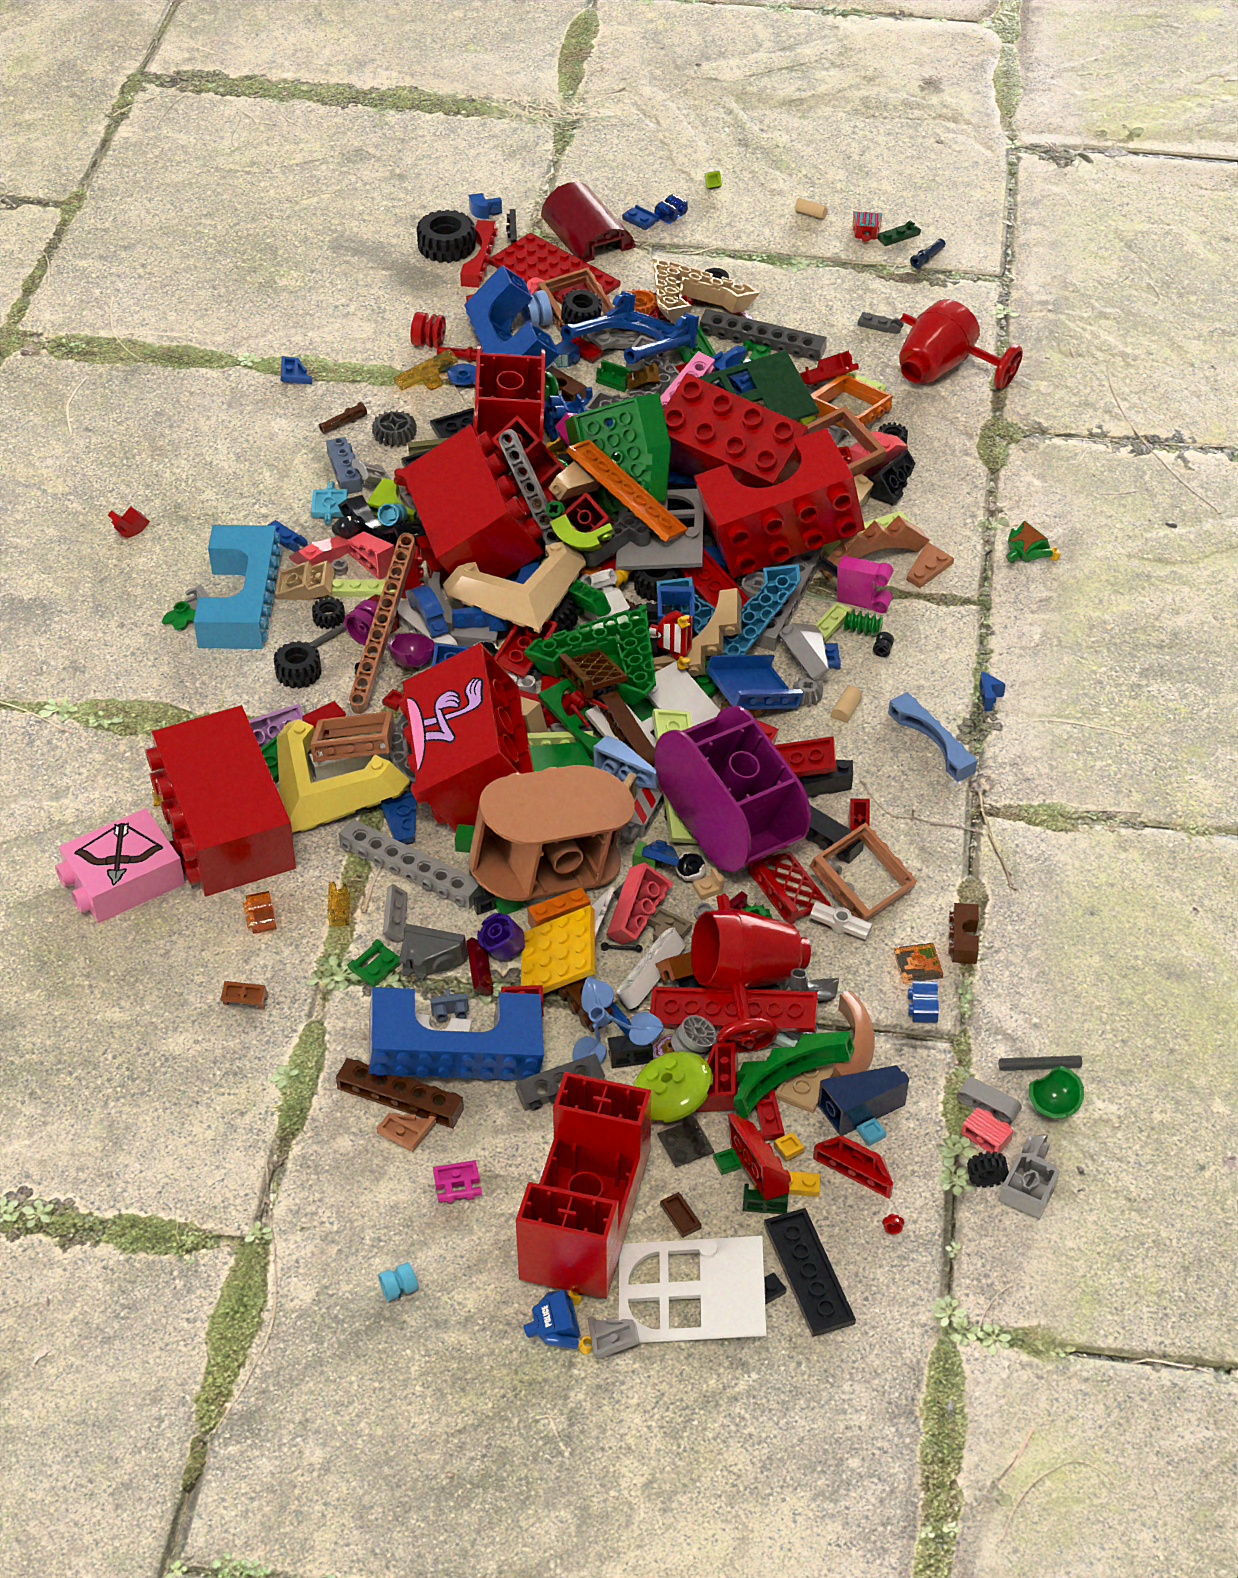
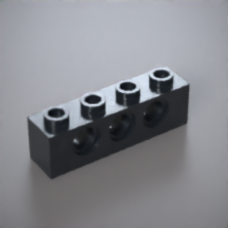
M596 1053L517 1081L515 1090L524 1111L530 1109L531 1111L538 1110L543 1107V1104L549 1102L554 1104L559 1090L556 1082L562 1081L564 1072L582 1074L604 1080L605 1074ZM543 1088L547 1093L539 1094L536 1089Z

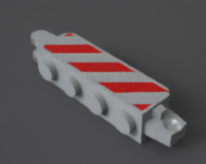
M659 780L656 789L638 787L634 799L633 817L623 827L621 840L632 843L636 837L642 838L647 835L665 802Z

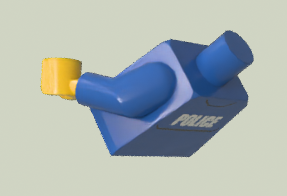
M564 1289L547 1292L539 1303L532 1308L534 1321L523 1326L526 1336L530 1338L538 1335L545 1344L570 1349H577L579 1347L581 1353H591L592 1347L584 1345L592 1343L591 1337L584 1336L581 1340L578 1339L581 1334L574 1305L581 1303L582 1296L578 1295L577 1292L571 1290L567 1292Z

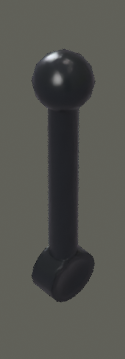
M603 942L600 945L602 951L620 949L641 952L643 950V947L639 944L636 946L608 945V943Z

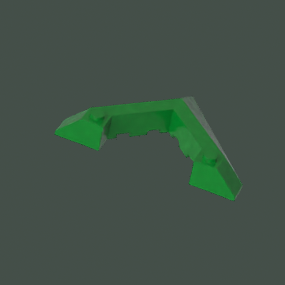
M646 604L640 605L639 609L633 611L624 610L612 616L576 626L577 629L569 632L563 630L554 633L551 638L542 640V638L536 639L524 651V654L542 673L556 678L562 674L558 656L560 654L566 653L571 658L599 649L607 656L619 654L622 668L628 677V681L615 684V689L624 702L632 705L645 698L656 686Z

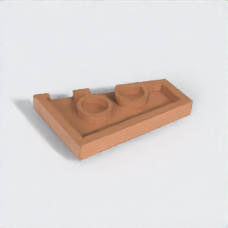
M928 542L908 572L906 580L921 588L954 563V558Z

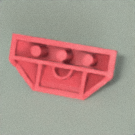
M872 431L871 434L887 450L883 462L860 474L868 477L906 450L908 446L895 435ZM857 442L849 448L852 455V460L849 464L871 453L866 451Z

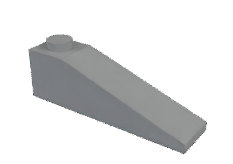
M791 623L778 632L787 649L814 681L829 671L824 635L816 625Z

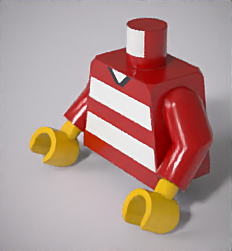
M675 610L666 614L658 625L651 624L649 633L650 635L658 636V646L672 655L677 661V667L682 670L688 668L686 663L690 662V658L684 655L692 649V616L684 615Z

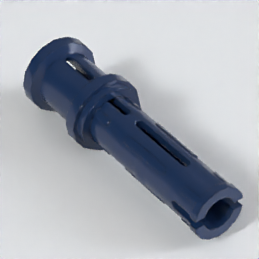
M940 238L928 248L920 250L917 255H913L910 258L911 265L916 269L920 268L923 263H927L932 255L945 247V241Z

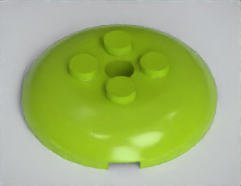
M673 1051L662 1054L646 1064L637 1075L633 1086L651 1089V1121L663 1120L667 1123L682 1119L700 1107L708 1096L707 1091L713 1083V1075L710 1066L701 1056L689 1051Z

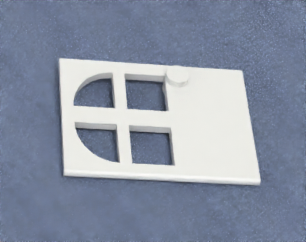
M677 661L655 672L656 686L645 697L656 709L689 711L692 726L717 717L720 712L718 707L685 669L680 670L677 667ZM626 704L655 749L656 739L651 734L654 732L653 718L650 717L641 722ZM597 705L585 712L586 717L603 737L608 735L619 740L611 731L609 723Z
M748 1236L623 1244L619 1256V1320L631 1319L636 1323L640 1343L767 1336L763 1237ZM700 1253V1281L669 1282V1254ZM659 1255L660 1283L629 1285L635 1268L645 1259ZM701 1298V1327L670 1329L669 1300ZM660 1300V1329H651L640 1324L633 1317L629 1308V1302Z

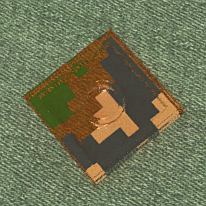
M933 942L894 947L893 952L903 983L943 978V971Z

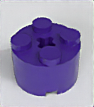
M494 913L481 923L483 926L480 931L478 930L477 940L498 961L509 959L524 949V932L509 915Z

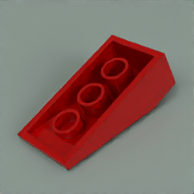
M551 620L544 622L540 633L535 632L532 627H522L515 624L494 658L503 669L524 679L535 665L524 654V651L536 639L542 638V640L551 638L552 634L557 632L558 623Z

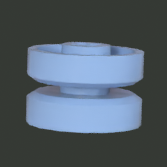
M544 290L535 291L532 295L533 298L521 310L524 323L530 321L537 327L539 324L542 326L550 325L553 317L549 298Z

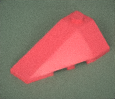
M339 535L314 542L291 554L289 559L297 565L309 561L313 566L327 560L331 564L334 560L348 553L347 540L349 539Z

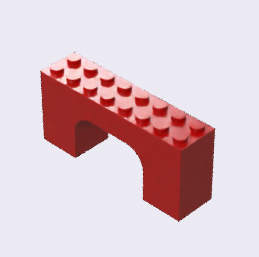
M517 415L491 440L503 452L499 443V436L507 429L514 430L518 435L546 499L549 502L559 501L550 491L549 486L566 467ZM505 434V441L512 442V437L509 434ZM515 450L512 451L513 458L519 459V453ZM519 468L524 475L527 474L526 468ZM587 492L560 500V502L567 504V507L569 506L560 516L566 514L573 528L579 532L588 533L608 523L611 526L615 524L610 516Z

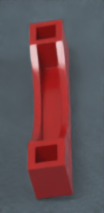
M477 220L475 241L480 246V250L474 258L463 264L460 272L461 286L479 288L481 282L484 281V273L487 271V264H489L490 255H492L493 246H495V237L498 236L496 221Z

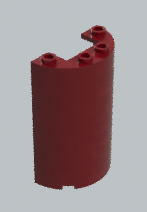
M569 182L558 186L547 197L542 206L541 217L570 252L585 262L595 260L594 247L619 240V249L621 251L635 248V241L631 234L584 183Z

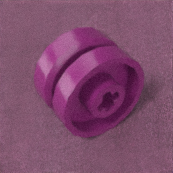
M372 600L361 601L344 619V625L349 635L356 642L364 646L378 603Z

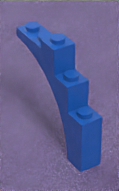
M528 562L522 566L515 582L524 584L539 568V562ZM478 606L452 609L453 628L489 627V631H507V620L483 612Z

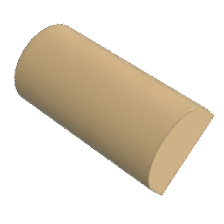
M797 198L795 211L825 219L828 213L825 205Z
M847 686L833 708L830 717L848 723L862 700V692L855 686Z

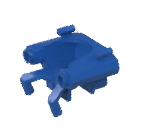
M737 345L724 354L720 351L713 355L711 358L715 359L714 372L741 364L740 360L747 353L745 347ZM746 358L743 363L748 362V361H751V360L748 359V358ZM747 371L727 377L736 395L756 389ZM718 381L716 386L724 389L721 382Z
M592 387L586 388V397L584 399H581L580 395L576 394L575 401H564L562 395L558 394L557 396H548L547 401H544V425L553 441H556L559 437L555 426L566 413L578 414L587 411L585 406L593 397Z

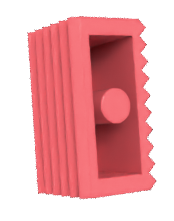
M977 1107L966 1121L963 1122L961 1134L972 1140L973 1143L983 1147L984 1150L990 1151V1153L996 1151L999 1154L1011 1142L1014 1130L1011 1129L1008 1123L995 1119L991 1112L983 1111Z

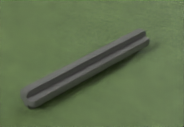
M1080 1055L1000 1058L998 1066L1001 1071L1054 1069L1058 1066L1080 1068L1082 1067V1057Z

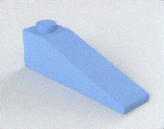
M607 735L593 746L595 768L611 773L622 782L625 781L629 772L636 774V785L638 787L655 789L658 787L656 769L622 741Z

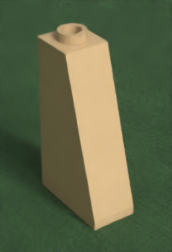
M574 460L556 476L549 489L560 501L584 494L585 492L596 491L601 486V483L597 482L594 476L585 471L583 466Z

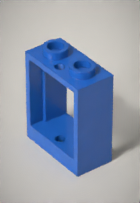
M658 586V624L666 615L662 614V604L689 605V616H692V630H694V586Z

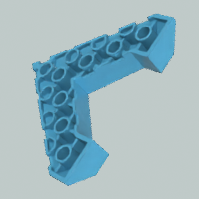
M799 564L763 568L765 584L754 597L752 596L745 603L741 610V634L723 637V654L721 655L746 654L800 583ZM692 577L656 581L657 597L658 586H694ZM694 588V631L699 634L710 621L716 608L708 602L705 603L695 594ZM668 605L672 610L675 609L684 615H689V605Z

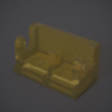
M329 882L327 909L329 927L349 926L351 895L348 893L346 883H343L342 889H337L335 882Z

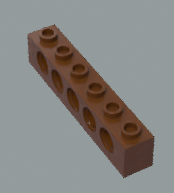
M346 1058L336 1075L338 1090L416 1115L420 1118L429 1119V1116L436 1117L437 1124L454 1129L464 1110L463 1097L457 1093H450L441 1090L437 1086H429L416 1079H409L403 1076L369 1074V1065L360 1060Z

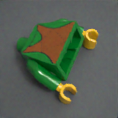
M1023 521L1019 527L1012 528L1010 531L1008 545L1011 551L1006 555V558L1011 563L1018 558L1022 559L1025 563L1045 557L1055 561L1059 559L1061 552H1057L1056 547L1049 549L1048 538L1026 521Z

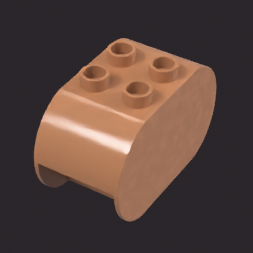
M572 765L560 768L549 767L542 771L524 774L513 773L507 777L498 778L489 783L480 796L468 860L470 871L476 881L487 891L498 897L514 901L536 899L567 893L581 887L588 889L608 884L615 879L620 870L621 856L616 843L620 829L625 827L633 817L635 807L633 796L628 787L616 776L602 769L585 765Z

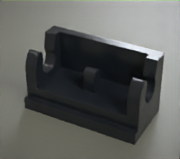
M629 1035L607 1038L612 1069L648 1064L653 1060L652 1043L649 1045L634 1044L630 1040Z

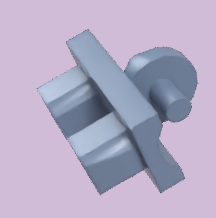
M448 988L445 989L446 995L430 999L432 1016H435L437 1022L447 1020V1014L455 1013L456 1018L459 1019L467 1017V1011H469L467 994H450V989Z

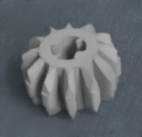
M805 676L804 679L798 678V681L794 682L792 689H801L804 693L800 702L802 706L806 704L810 707L811 704L817 705L818 701H821L823 685L820 684L819 680L814 681L812 678L808 679Z

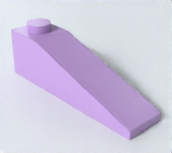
M300 703L250 719L249 723L260 749L278 735L288 722L296 719L302 720L303 712Z

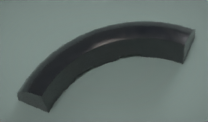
M363 495L347 498L338 504L344 517L352 516L363 520L360 533L364 531L393 544L394 547L401 534H412L411 523L401 526L383 525L370 509Z

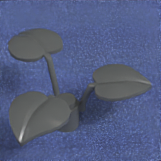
M796 968L791 971L790 979H786V984L782 990H786L789 986L791 991H818V1000L827 1001L836 997L839 978L808 981L807 972ZM777 984L752 988L756 990H781ZM817 1026L815 1032H783L792 1038L800 1039L801 1034L816 1033Z

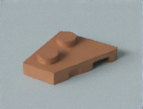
M388 1113L376 1129L378 1134L413 1152L436 1123V1117L429 1116V1119L416 1118V1115L413 1114L400 1115L399 1113Z

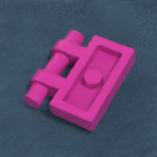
M476 1160L433 1167L436 1190L445 1189L444 1193L437 1194L438 1202L447 1201V1203H451L456 1199L467 1198L469 1200L474 1199V1196L482 1195L481 1187L472 1188V1184L480 1183ZM465 1185L463 1190L452 1191V1187Z

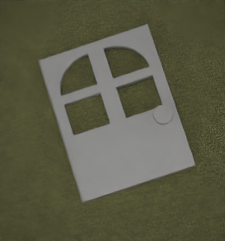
M698 489L667 490V500L659 502L677 519L695 518L694 527H689L684 535L668 542L660 539L656 532H650L651 542L645 547L637 546L630 541L616 551L615 569L640 570L703 567L704 510ZM668 498L686 501L694 509L668 510ZM630 509L619 511L618 521L625 516L635 515L633 512H629Z

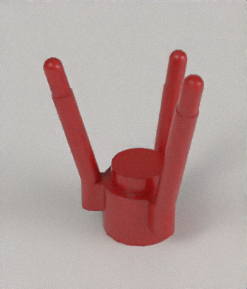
M578 690L574 691L569 698L570 708L578 715L586 727L590 725L578 710L579 708L584 709L588 704L592 707L597 705L608 709L607 705L591 697L586 698Z

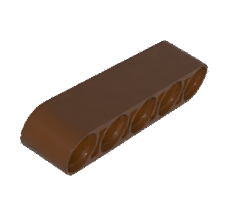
M613 690L597 696V701L608 706V709L599 707L618 739L648 764L655 767V749L619 693Z

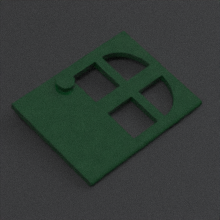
M787 350L697 377L711 384L720 380L725 390L736 394L727 377L747 371L756 389L738 394V396L752 402L762 400L767 409L795 421L819 413V409Z

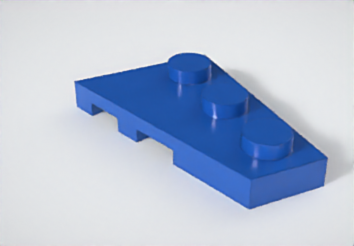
M412 792L401 794L400 797L394 799L392 797L387 798L380 803L393 839L404 844L415 841L417 801Z

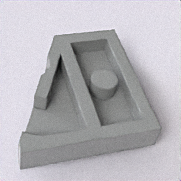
M594 1317L587 1318L593 1352L597 1359L640 1344L636 1323L631 1319L616 1320L615 1318H606V1320H596Z

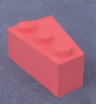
M364 531L347 540L349 555L377 579L381 580L387 576L395 551L393 544Z

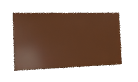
M680 1192L660 1201V1206L682 1238L702 1229V1224Z

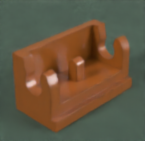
M690 952L669 957L655 963L663 981H668L666 971H668L672 981L694 975Z
M224 981L220 1000L224 1005H229V1002L259 1005L260 1009H265L264 1000H268V992L265 985Z

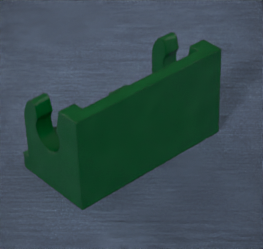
M744 1184L743 1211L781 1215L787 1213L788 1193L765 1201L759 1190L749 1189V1184Z

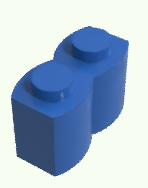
M912 981V987H908V999H912V1003L908 1004V1015H912L913 1022L938 1023L939 1001L937 981Z

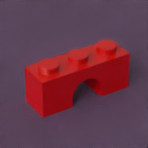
M427 535L416 537V547H419V553L422 554L423 561L426 560L429 578H432L434 571L440 572L441 581L448 579L451 574L435 558Z

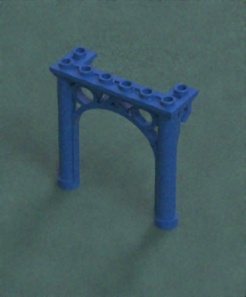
M621 291V294L616 295L613 299L612 304L615 307L606 312L604 316L576 324L564 325L560 332L565 341H571L576 337L607 328L631 329L655 337L657 339L655 342L625 349V361L628 364H634L642 359L683 346L695 348L699 316L685 312L683 316L677 319L675 325L635 311L636 295Z

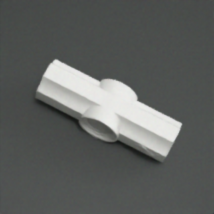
M607 569L591 575L585 574L578 578V580L597 590H601L603 587L616 584L617 574L613 569Z
M815 902L810 914V918L831 926V929L838 934L847 932L864 940L868 938L873 925L870 922L852 916L851 912L846 908L835 909L820 902Z

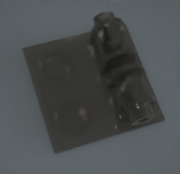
M688 1115L683 1118L682 1124L657 1133L675 1168L715 1153L697 1119L693 1116Z

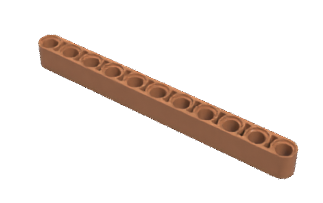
M403 533L398 538L349 696L351 709L357 714L364 713L367 710L415 554V540L410 533ZM363 684L367 685V686L364 687V688H361V687H360V686L363 685ZM356 701H362L360 704H355Z

